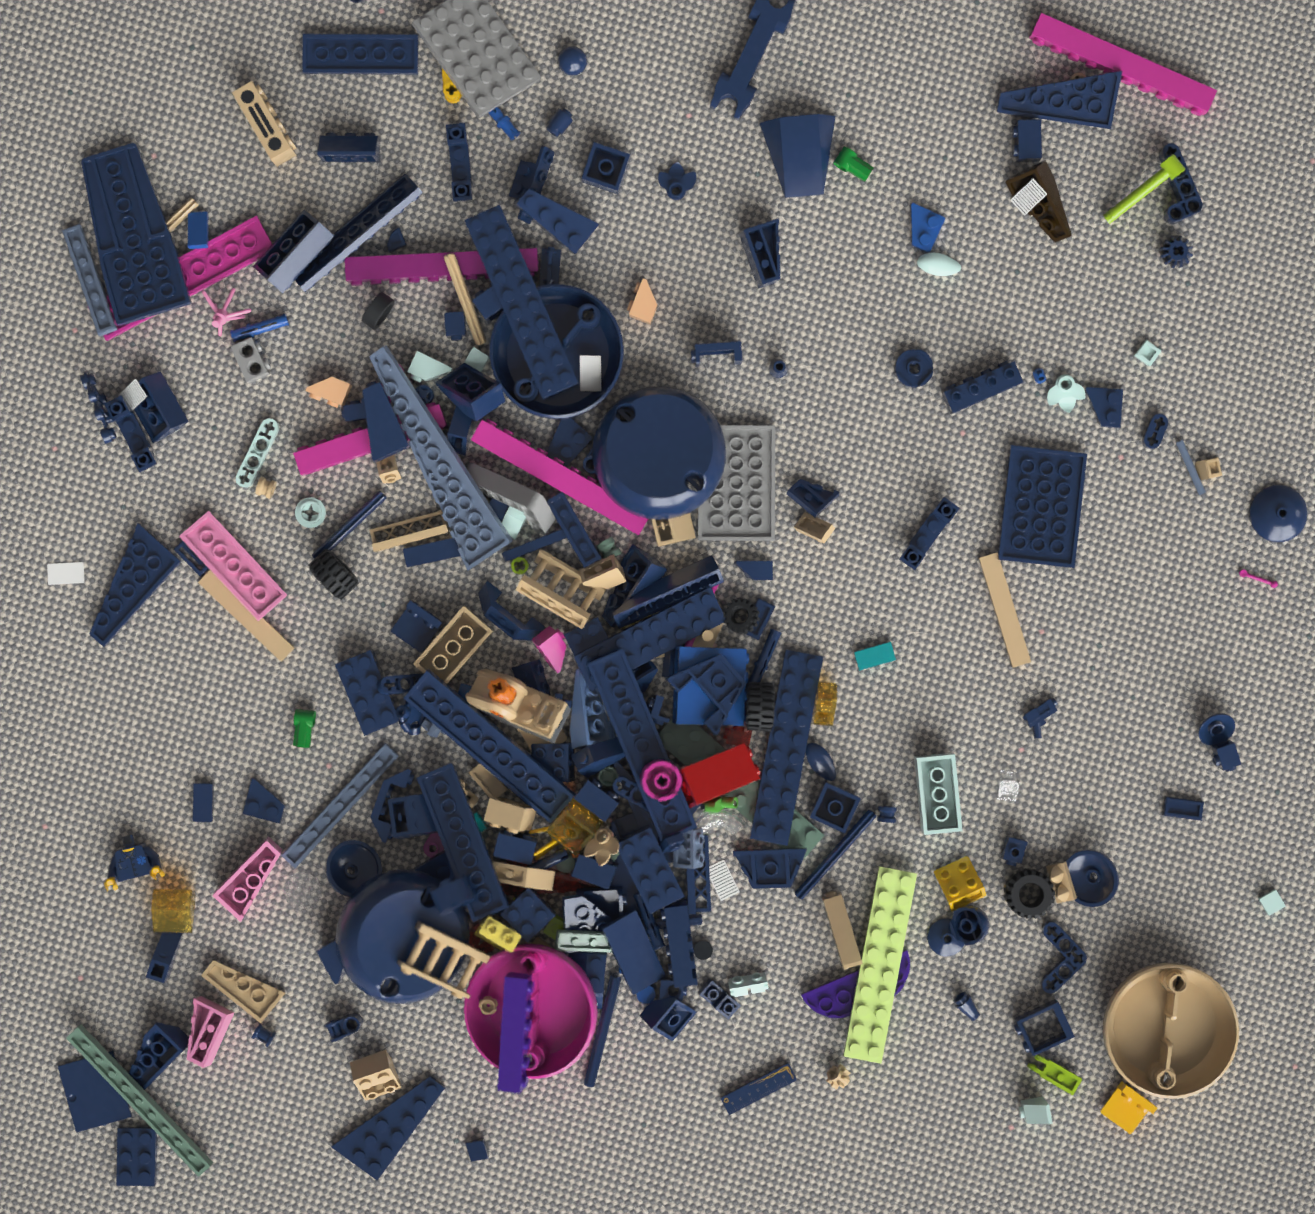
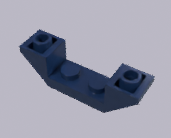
M465 123L446 124L452 174L453 202L473 200L472 177Z
M121 395L105 403L104 405L111 419L118 424L132 452L130 456L139 473L157 465L153 448L135 413Z
M943 497L911 539L899 560L915 571L926 556L928 549L960 508Z
M488 580L479 591L478 595L483 615L513 640L532 641L534 637L546 629L533 616L526 624H523L499 605L496 601L502 592Z
M408 768L385 779L380 788L371 814V820L381 841L384 843L388 839L392 840L393 838L391 822L380 818V816L385 815L387 805H385L386 799L391 798L394 787H391V785L394 784L402 788L411 785L415 774H412V768Z

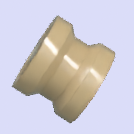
M261 476L255 494L259 496L265 495L266 498L271 499L277 482L273 480L268 481L265 477Z

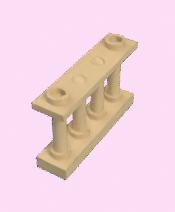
M540 549L534 561L538 566L530 578L523 575L516 591L583 629L591 615L587 612L588 607L594 598L600 601L606 589L583 585L578 570ZM544 569L555 574L547 587L536 582ZM561 578L571 584L564 597L553 592ZM578 588L587 593L580 607L570 602Z
M418 921L415 929L419 932V938L407 962L405 963L398 959L397 964L401 967L400 971L408 975L414 973L452 991L451 994L459 999H462V997L469 999L471 995L464 989L477 963L480 964L482 961L487 964L490 956L473 946ZM431 937L436 940V946L422 971L413 967L426 940H429ZM448 945L453 948V954L439 979L430 973L443 948H446ZM465 953L470 956V962L456 987L447 981L460 956H463Z

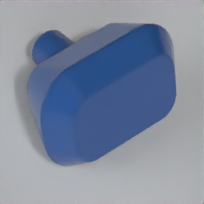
M1037 368L1033 371L1036 383L1041 384L1046 381V375L1042 368Z

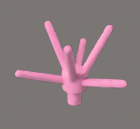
M232 288L222 309H218L217 304L212 302L206 291H202L205 299L215 312L212 325L216 328L218 327L219 336L222 335V325L226 321L243 319L245 315L242 314L251 312L250 308L232 313L226 311L235 288Z

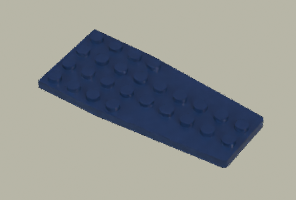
M130 143L83 158L81 164L100 265L116 324L122 326L192 304L175 243L139 147L135 143Z

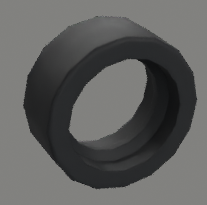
M380 292L367 307L361 321L373 330L377 329L392 310L395 301L384 292Z

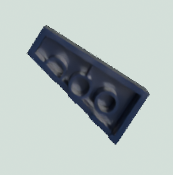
M525 188L513 202L516 207L572 254L577 253L599 226L598 223L531 189Z
M687 899L677 900L661 909L662 920H666V927H663L664 939L668 938L669 945H666L667 957H671V963H668L669 975L673 974L675 988L698 985Z

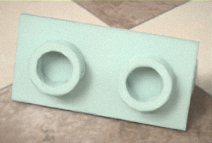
M756 972L751 975L735 976L728 979L731 996L748 995L747 988H751L752 994L765 992V989H768L765 972Z

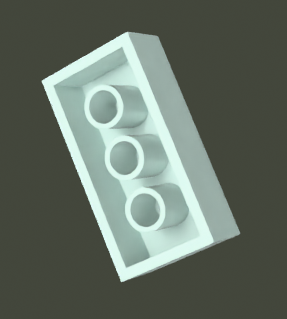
M955 754L914 756L921 833L929 835L962 831Z

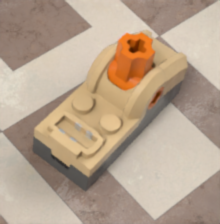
M488 669L478 670V676L470 692L466 694L467 702L483 715L555 743L571 711L566 702L527 687L523 682L512 676Z

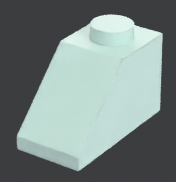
M417 351L407 372L411 374V379L420 383L421 380L428 382L445 376L453 371V368Z
M509 506L502 524L510 537L516 540L527 518L522 511Z
M1043 1096L1020 1101L1021 1107H1018L1020 1118H1024L1027 1124H1053L1050 1106Z

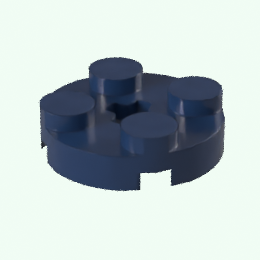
M907 350L898 357L894 371L897 379L904 386L917 388L925 385L933 375V362L931 357L922 350ZM910 364H918L919 367L917 369L919 372L911 373Z

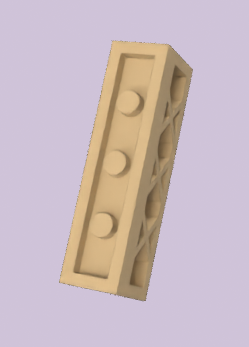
M442 510L370 529L373 551L378 552L449 533L447 521H444L442 516ZM441 515L443 525L434 527L429 524L433 517ZM421 521L426 525L422 531L415 532L411 529L414 522ZM398 526L407 529L404 536L397 537L392 533ZM384 531L389 534L385 541L377 543L375 532Z

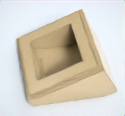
M1218 457L1195 462L1200 480L1222 476Z

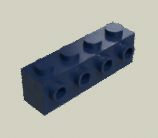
M1008 360L998 364V369L993 371L991 368L980 372L981 376L975 379L973 376L962 380L963 384L956 386L954 383L945 387L946 391L942 393V396L950 414H954L1022 384L1023 379L1015 361L1011 363Z

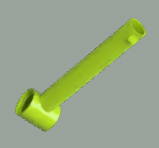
M1174 154L1160 164L1162 169L1103 214L1109 224L1166 179L1170 178L1173 180L1185 170V167Z

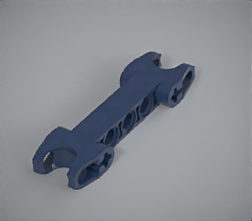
M756 0L749 15V19L755 21L756 24L732 74L721 73L715 86L710 108L715 110L722 99L731 98L737 104L734 119L739 121L742 114L750 106L757 91L756 87L749 85L774 31L782 35L784 34L790 22L796 0H788L787 4L782 8H774L770 5L769 0Z

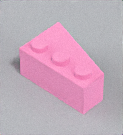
M200 996L193 998L194 1009L193 1016L191 1017L192 1027L191 1035H189L187 1060L204 1068L212 1064L235 1012Z

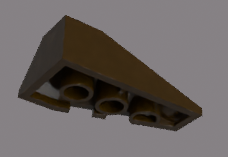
M1046 160L1028 167L1005 181L1014 197L1034 179L1047 195L1028 212V215H1032L1039 222L1041 229L1054 243L1072 236L1055 178Z

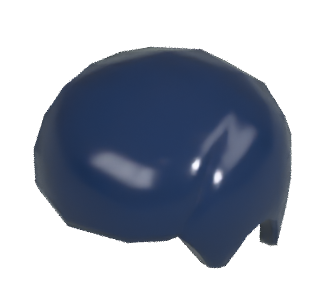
M576 46L565 47L557 57L558 68L566 75H578L584 71L587 65V56Z

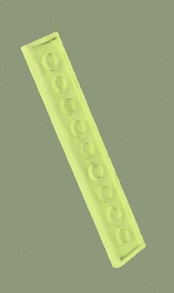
M882 866L878 867L861 957L863 964L859 968L843 1052L844 1057L882 1064L917 873Z

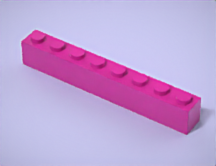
M435 402L427 404L426 407L440 429L448 428L441 405H436ZM355 428L351 430V434L345 435L341 433L333 436L334 439L328 442L326 439L315 442L316 446L309 448L308 445L297 448L298 452L293 453L300 475L305 476L370 454L368 428Z

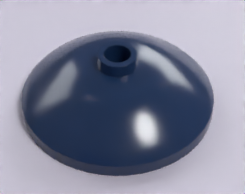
M1273 485L1264 488L1254 497L1250 505L1249 518L1253 529L1259 536L1271 542H1285L1295 538L1303 530L1307 521V506L1303 497L1293 488L1285 485ZM1280 510L1285 512L1283 517L1279 515Z
M348 840L338 844L329 853L325 866L326 876L334 890L343 896L351 897L369 879L382 874V863L379 855L370 845L358 840ZM348 868L352 869V874L348 873Z
M1082 850L1073 854L1066 861L1077 896L1074 901L1083 906L1098 907L1106 904L1115 896L1119 886V875L1114 863L1106 855L1095 850ZM1093 872L1097 874V878L1093 877Z

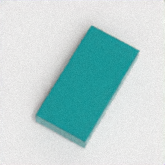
M891 642L854 652L859 671L896 660Z

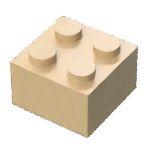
M503 797L489 798L484 821L490 822L489 826L495 828H507V831L511 833H524L527 830H532L536 811L529 805Z

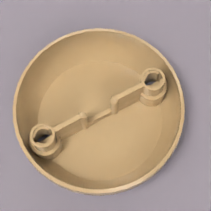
M1179 963L1153 964L1129 975L1111 995L1103 1017V1040L1107 1054L1115 1069L1135 1088L1161 1098H1184L1200 1093L1212 1086L1229 1068L1239 1041L1237 1013L1226 991L1205 972ZM1177 976H1178V977L1180 978V981H1179V983L1176 985V980H1177ZM1167 1072V1079L1164 1082V1074Z

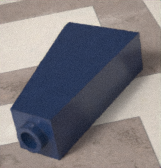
M373 381L365 385L366 388L362 391L373 462L376 463L409 448L410 445L392 408L390 399L383 388V384Z

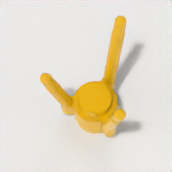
M555 823L551 826L529 831V834L552 830L550 833L552 841L534 852L535 860H538L554 847L570 838L563 824L558 826Z

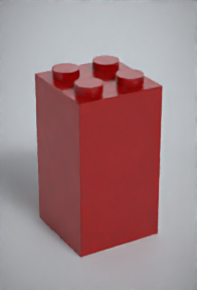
M743 743L679 770L682 778L681 789L689 808L760 779V770L752 761L751 757H753L749 746Z

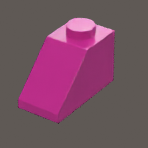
M548 626L534 637L532 641L548 665L556 673H559L566 650V644L562 640L565 637L559 629L554 630L551 626Z

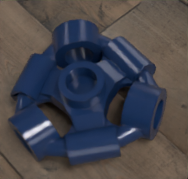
M405 701L404 705H400L396 709V715L400 719L399 725L409 735H418L421 733V725L426 717Z

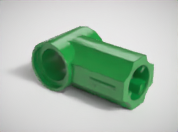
M843 146L833 164L840 170L849 172L865 182L874 167L857 157L858 155L853 150Z
M295 710L293 746L310 748L316 711Z

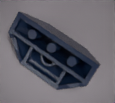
M578 951L568 953V956L587 975L595 992L598 1003L597 1009H602L607 952Z

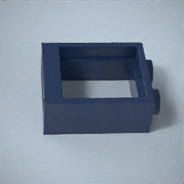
M1056 999L1014 1018L1016 1024L1013 1026L1018 1036L1022 1035L1024 1039L1022 1045L1026 1053L1030 1052L1032 1056H1036L1075 1037ZM1052 1009L1062 1033L1033 1046L1022 1023Z

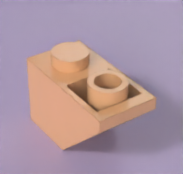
M643 278L641 283L637 282L634 290L636 297L634 301L630 300L627 311H630L629 317L651 324L657 309V303L647 280Z
M330 377L307 387L306 391L310 393L309 397L318 401L321 398L328 400V405L338 408L339 405H345L352 385Z

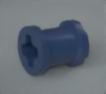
M260 1023L251 1038H256L263 1042L266 1047H269L276 1032L269 1031Z

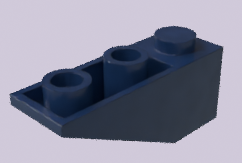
M170 919L167 920L152 956L146 978L161 983L169 980L186 928L185 924Z

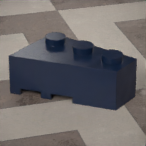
M779 218L744 229L739 234L758 289L774 284L781 279Z

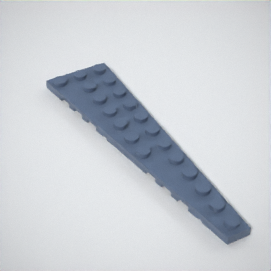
M385 345L369 356L383 384L387 396L390 397L394 405L392 408L400 418L403 431H406L410 440L409 445L433 493L436 503L440 505L443 519L447 521L451 529L450 534L457 542L458 551L468 571L513 540L393 354Z

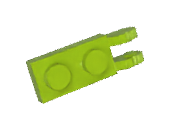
M1039 1054L1033 1056L1045 1065L1041 1070L1033 1063H1028V1068L1060 1089L1074 1095L1082 1081L1081 1077Z

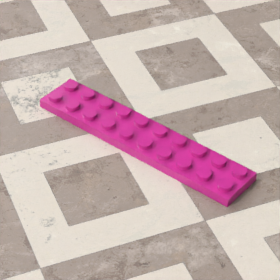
M258 216L208 241V248L194 249L179 257L190 297L258 261L273 245ZM108 295V296H106V297H107L108 303H109V305H110V308H111V311H112V314H113V317H114V313H113L112 306H111V302H110L109 295ZM154 316L122 326L116 324L118 330L103 336L106 341H109Z

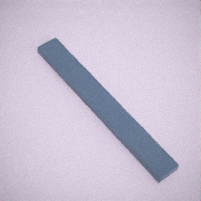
M385 743L281 856L296 868L400 755Z

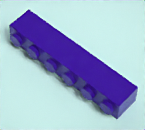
M509 972L504 979L497 1091L520 1094L528 1085L526 1069L529 1067L530 1058L527 1057V1050L530 1049L531 1038H528V1035L532 1028L530 1012L533 1010V1000H531V993H533L535 982L532 981V974Z

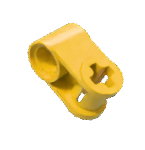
M442 68L445 99L449 103H457L462 95Z

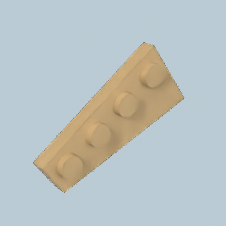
M215 960L212 961L201 975L259 1023L264 1021L285 995V992Z

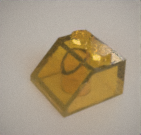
M573 798L547 829L546 833L576 856L592 839L604 821Z
M153 889L151 907L153 931L192 933L196 900L195 893L192 890Z

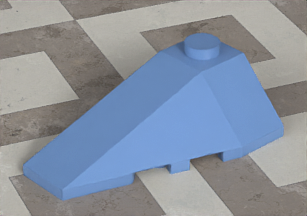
M576 669L570 723L572 749H583L589 745L615 738L611 721H608L605 713L606 709L601 702L598 689L589 690L579 669Z

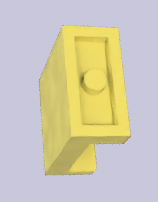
M490 916L482 919L474 935L497 949H506L509 952H513L522 937Z

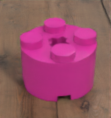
M654 760L642 769L640 783L643 790L651 798L665 801L677 794L681 787L682 778L679 770L670 762ZM659 776L665 778L663 780V784L656 782V780L659 779Z

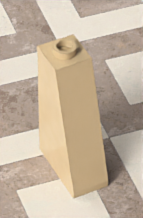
M836 890L825 893L826 896L822 897L843 968L847 969L863 964L842 894L840 892L837 893Z

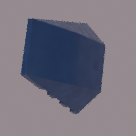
M811 114L779 117L759 123L785 198L824 194L836 116Z

